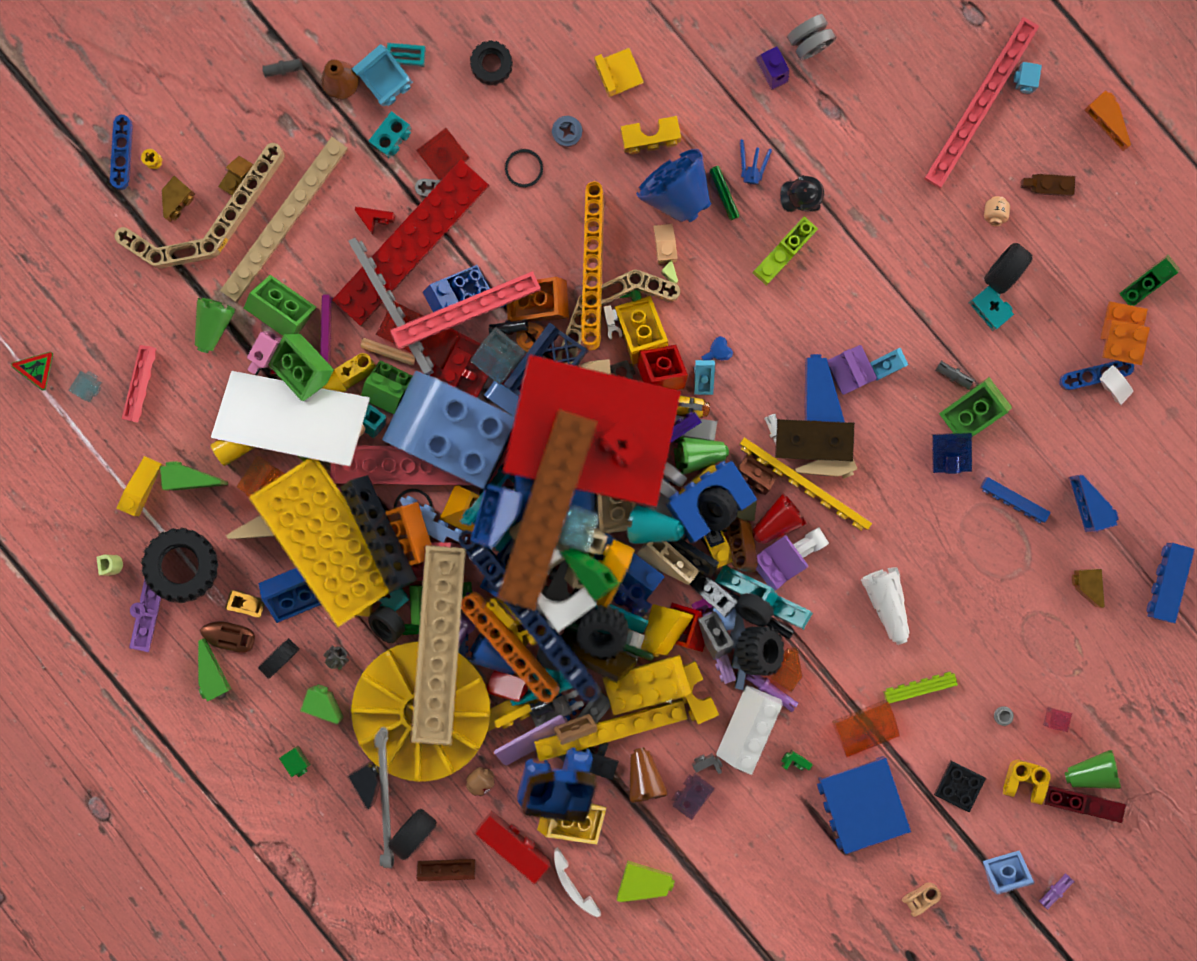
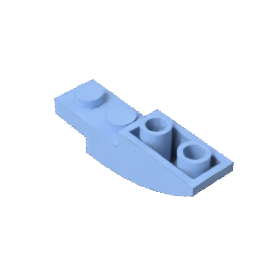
M407 496V498L401 497L400 499L403 506L418 502V500ZM427 504L424 507L419 505L429 535L442 543H445L448 537L459 542V535L463 532L462 530L455 528L454 531L448 528V523L440 519L436 522L435 519L438 514L434 512L435 508Z

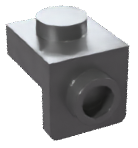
M712 753L706 757L704 754L700 755L692 763L696 773L714 764L718 774L722 773L720 768L723 765L719 757L714 758Z

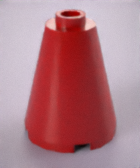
M783 493L753 528V537L758 543L766 544L805 526L807 522L804 517H799L800 511L789 497Z

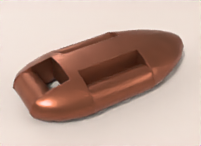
M217 621L208 623L200 629L204 639L217 648L238 653L249 652L253 649L255 633L245 626ZM248 635L245 646L241 645L243 636Z

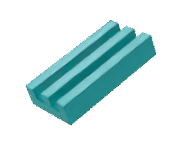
M387 43V49L393 57L420 59V61L395 59L399 65L424 67L425 46ZM391 49L421 51V54L391 52Z

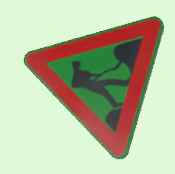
M47 352L16 361L11 364V367L44 391L47 386L53 353Z

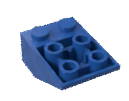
M475 265L430 284L423 291V294L432 311L436 312L490 288L478 265Z

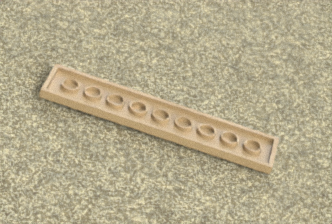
M426 546L412 742L451 745L465 548Z

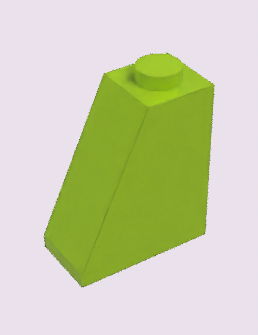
M627 860L616 898L618 902L667 896L668 891L672 892L675 880H672L671 873Z

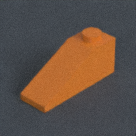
M1105 90L1084 110L1124 151L1131 145L1122 112L1116 97Z

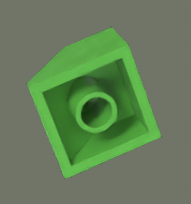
M318 684L308 689L300 711L335 724L343 720V714L333 693L328 691V687Z

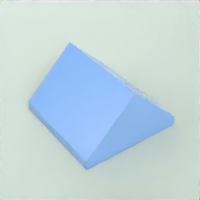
M1020 850L983 861L990 889L996 895L1034 884Z

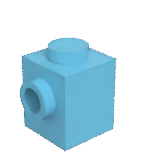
M1022 62L1014 75L1015 89L1026 94L1034 92L1039 87L1042 65Z

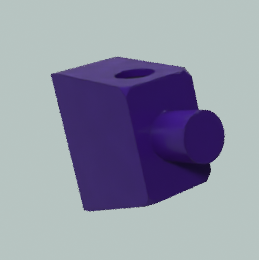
M777 46L755 58L771 90L789 81V68Z

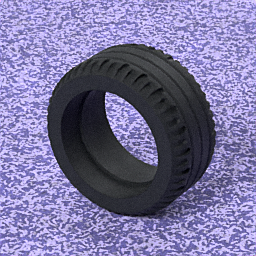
M1019 243L1011 244L989 269L984 277L985 283L997 293H1005L1028 268L1033 260L1032 254Z
M418 809L389 841V849L400 859L407 860L437 825L436 820L425 810Z

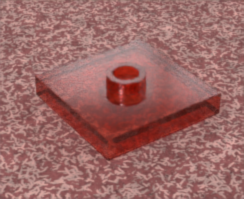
M444 128L416 150L438 180H442L460 159L464 162L470 159L447 128Z

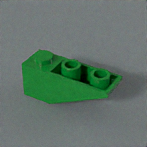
M1167 255L1119 294L1128 305L1135 306L1179 273L1180 268Z
M572 547L561 553L594 601L606 596L620 584L607 566L577 548Z

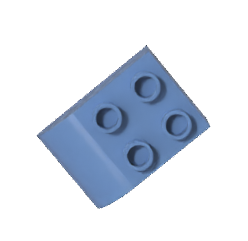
M415 371L382 440L484 489L485 485L489 484L509 443L514 416L442 381Z

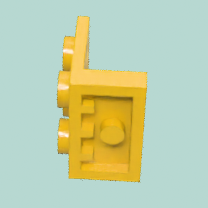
M630 48L605 58L602 57V54L594 57L595 66L608 97L643 84V79Z

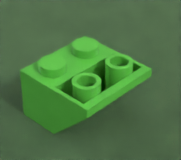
M380 360L365 381L361 396L369 397V403L394 414L412 375Z

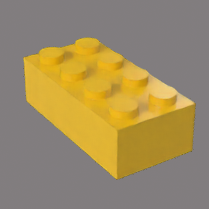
M680 655L632 668L618 683L606 677L603 678L614 715L681 698L691 693Z

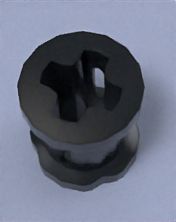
M540 701L530 704L531 712L537 720L548 712H555L552 701L549 703Z

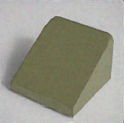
M757 501L743 510L737 511V517L746 521H755Z

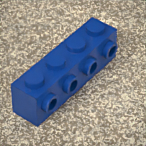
M1166 543V546H1163L1161 551L1162 562L1156 570V575H1158L1157 581L1151 589L1153 594L1152 600L1149 601L1146 609L1148 612L1147 617L1176 623L1194 548L1176 543Z

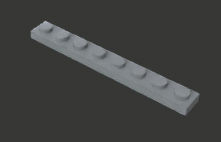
M356 238L349 240L348 242L397 327L405 325L406 323L403 320L405 314L400 306H395L393 301L396 299L391 290L387 291L384 287L386 281L381 273L379 275L376 273L374 268L377 266L372 257L368 258L365 254L368 250L363 241L359 242ZM418 341L408 345L424 374L430 375L434 373L431 368L434 366L429 356L425 358L422 353L424 347L421 342Z

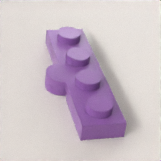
M145 581L143 583L140 603H134L130 607V614L136 620L129 648L150 652L161 597L156 595L147 586Z

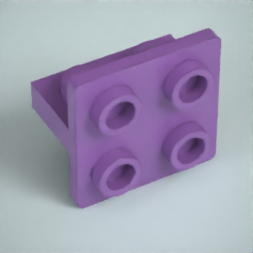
M861 345L848 349L827 360L842 395L877 379Z

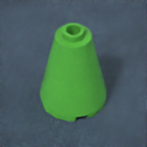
M197 299L195 346L198 347V351L209 353V351L214 350L232 319L235 308L230 305L225 308L222 302L212 299Z
M680 436L674 442L678 443L677 448H674L675 465L677 469H681L680 473L683 475L720 463L729 455L728 446L721 441Z
M1112 750L1068 767V772H1065L1067 784L1071 783L1072 787L1121 788Z

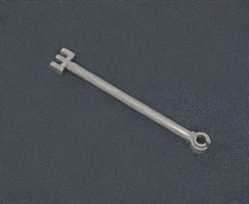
M381 727L375 735V747H378L384 841V853L380 855L379 862L380 866L392 869L394 866V854L388 847V843L391 840L386 756L388 730L386 727Z

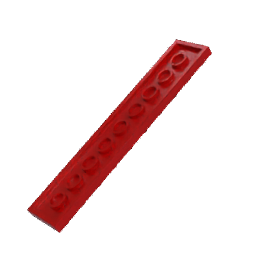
M462 159L372 255V259L377 266L374 269L378 275L381 273L385 279L386 284L384 287L387 291L391 290L393 292L489 187V184ZM363 266L332 299L360 326L383 303Z

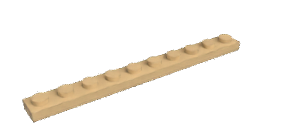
M330 138L221 288V292L235 302H238L347 152L348 148L335 138Z

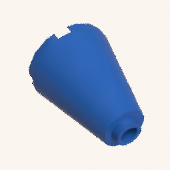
M480 633L470 648L472 655L471 657L467 656V661L509 675L516 673L488 639Z

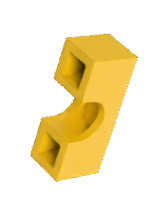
M677 116L658 119L659 131L653 136L643 134L640 123L621 126L620 131L624 152L636 154L640 150L647 148L648 151H653L663 145L667 147L677 146L681 142Z
M693 661L684 665L691 693L682 697L684 704L688 703L691 708L688 713L692 722L696 720L697 724H701L718 716L719 713L711 696L698 699L693 695L694 685L704 680L696 662Z

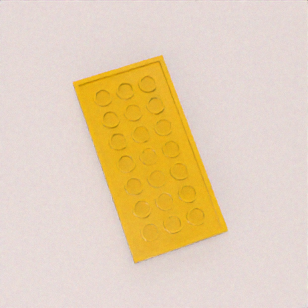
M307 459L249 497L337 628L389 593L345 498L319 460Z

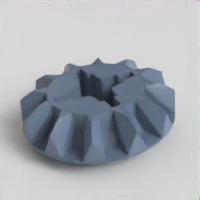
M562 116L552 126L553 138L563 146L575 145L581 139L582 126L576 118ZM570 126V131L572 132V134H568L567 136H565V138H563L564 132L562 131V129H567V127Z

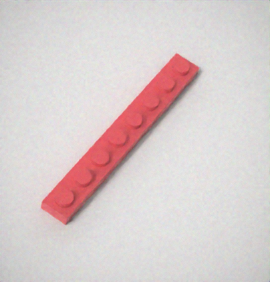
M532 271L390 331L399 350L538 292L541 288Z

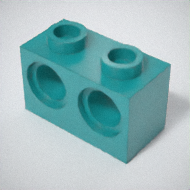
M391 111L368 142L373 148L389 159L391 155L394 156L399 151L400 143L409 138L411 127L406 121ZM395 125L402 126V130L400 132L396 133L392 131ZM382 141H391L388 147H381Z

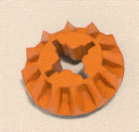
M530 322L528 323V331L517 332L516 341L520 349L525 352L530 350L534 343L532 341L526 343L528 340L526 332L531 335L536 334L535 340H537L544 331L541 325Z

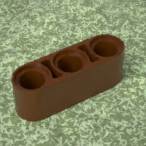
M736 517L727 527L732 563L736 569L752 573L758 566L752 526L748 521Z

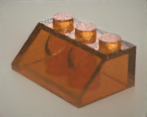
M886 700L832 721L846 757L900 736L895 716L889 702Z

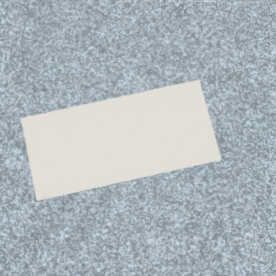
M231 371L211 438L350 466L370 398L321 388L305 401H301L282 380Z

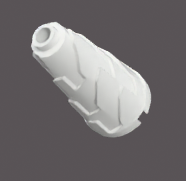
M897 567L887 568L889 573L883 571V569L864 576L861 582L882 624L885 626L889 639H892L893 642L899 645L907 642L910 631L904 606L905 600L900 582V573Z

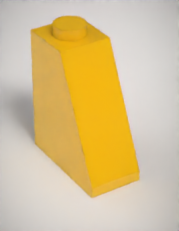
M653 604L641 649L652 653L654 657H659V654L668 655L692 620L693 615Z

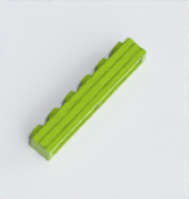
M949 671L945 672L942 676L934 675L931 679L923 678L920 682H909V685L900 684L894 689L889 687L883 692L886 703L890 704L957 686L958 684L955 673Z

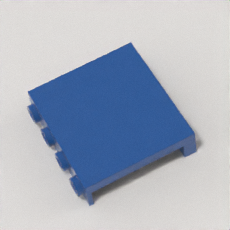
M881 756L876 758L875 761L825 778H818V791L820 795L824 794L826 801L823 802L826 813H830L832 818L829 821L833 832L836 831L838 836L835 839L837 847L845 854L911 832L886 757Z

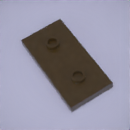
M777 419L775 458L852 462L855 423Z
M564 632L561 635L562 639L585 667L616 683L637 663V659L624 652H619L617 656L611 655V658L608 659L606 657L599 659V656L592 657L591 653H585L584 648L579 646L578 633L569 634Z

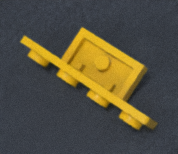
M510 699L494 706L490 709L488 731L501 726L505 729L513 725V720L517 718L523 720L531 715L530 704L540 702L541 700L535 699L522 705L512 706Z

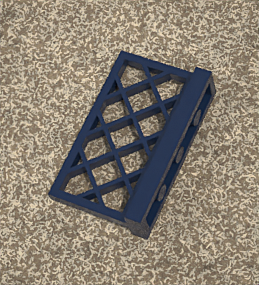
M549 323L504 385L519 396V389L529 355L543 358L545 353L553 352L554 361L568 362L570 365L577 366L588 350L557 329L556 326ZM561 336L564 338L565 346L555 348L554 341L557 337ZM577 347L581 350L577 357L570 358V348ZM566 349L567 359L557 360L556 351Z

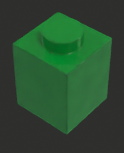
M296 746L279 758L291 778L295 775L299 778L308 772L306 768L311 765L299 746Z

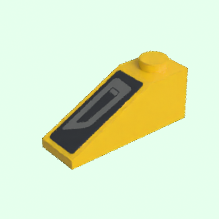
M710 529L711 532L703 536V539L711 557L719 562L717 566L719 568L732 562L730 547L722 531H712Z

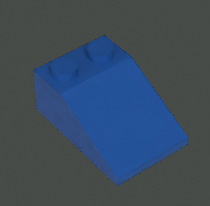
M1083 474L1070 476V483L1085 532H1096L1117 526V511L1113 510L1112 505Z
M486 484L471 541L493 547L519 514L520 508L523 506L524 494Z

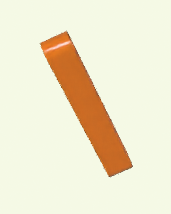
M472 592L464 597L461 601L463 612L538 699L544 703L551 702L560 691L557 682L513 631L508 629L487 607V601L479 593ZM469 599L474 601L475 607L470 605ZM482 614L486 615L488 621L482 618ZM494 629L499 630L500 636L495 633ZM507 644L512 645L513 651L508 649ZM520 658L525 660L526 665L521 664ZM533 673L538 675L539 680L533 677ZM545 688L549 689L552 692V695H549L546 692Z

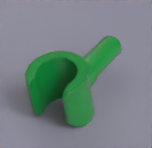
M633 290L619 297H631L632 302L642 298L638 290Z

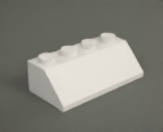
M746 685L716 755L734 768L752 775L781 710L782 700Z

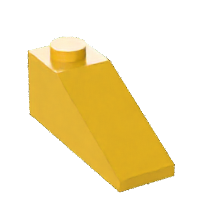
M144 456L126 486L116 509L133 516H140L162 463Z

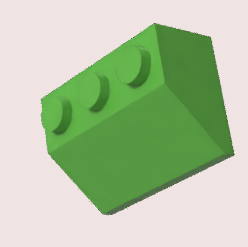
M269 275L249 293L243 309L283 336L284 334H298L317 307L272 275Z
M284 334L268 364L301 401H305L323 388L334 371L301 334Z

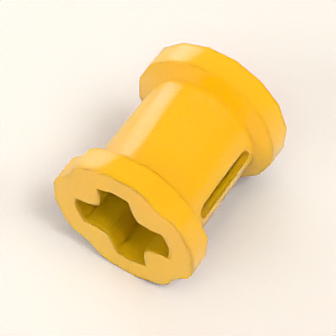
M146 149L143 151L141 160L150 169L161 167L162 157L155 150ZM151 156L154 159L153 162H151V160L149 159Z

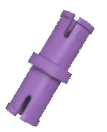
M1065 873L1054 886H1050V890L1039 902L1048 910L1059 897L1062 898L1064 896L1063 893L1074 881Z

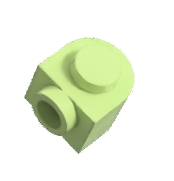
M118 555L97 556L99 576H111L120 573L123 568L122 558Z

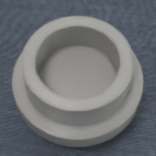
M1001 706L995 710L994 720L997 724L1007 726L1013 721L1014 715L1010 708Z

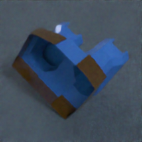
M574 747L567 750L562 770L554 769L551 771V765L547 760L544 761V764L533 763V759L526 761L517 793V800L524 816L585 823L597 788L596 775L590 773L593 757L589 749L586 752L575 751Z

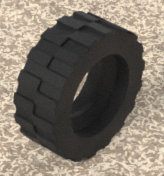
M492 40L484 41L482 44H478L476 49L472 51V56L470 57L471 69L475 78L480 80L481 83L490 86L498 85V83H503L509 77V74L512 72L513 62L510 51L504 44ZM488 54H495L501 60L500 68L495 72H488L482 66V60Z
M708 487L698 496V512L712 531L725 530L738 515L737 503L734 501L733 496L720 487ZM713 501L718 504L723 511V516L715 515L709 509L708 502Z
M288 638L258 669L270 679L299 651V648Z

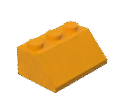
M614 539L611 545H606L602 554L605 556L603 561L599 559L598 562L607 566L618 582L621 583L635 549ZM618 586L606 596L596 600V605L598 607L599 605H603V607L609 606Z

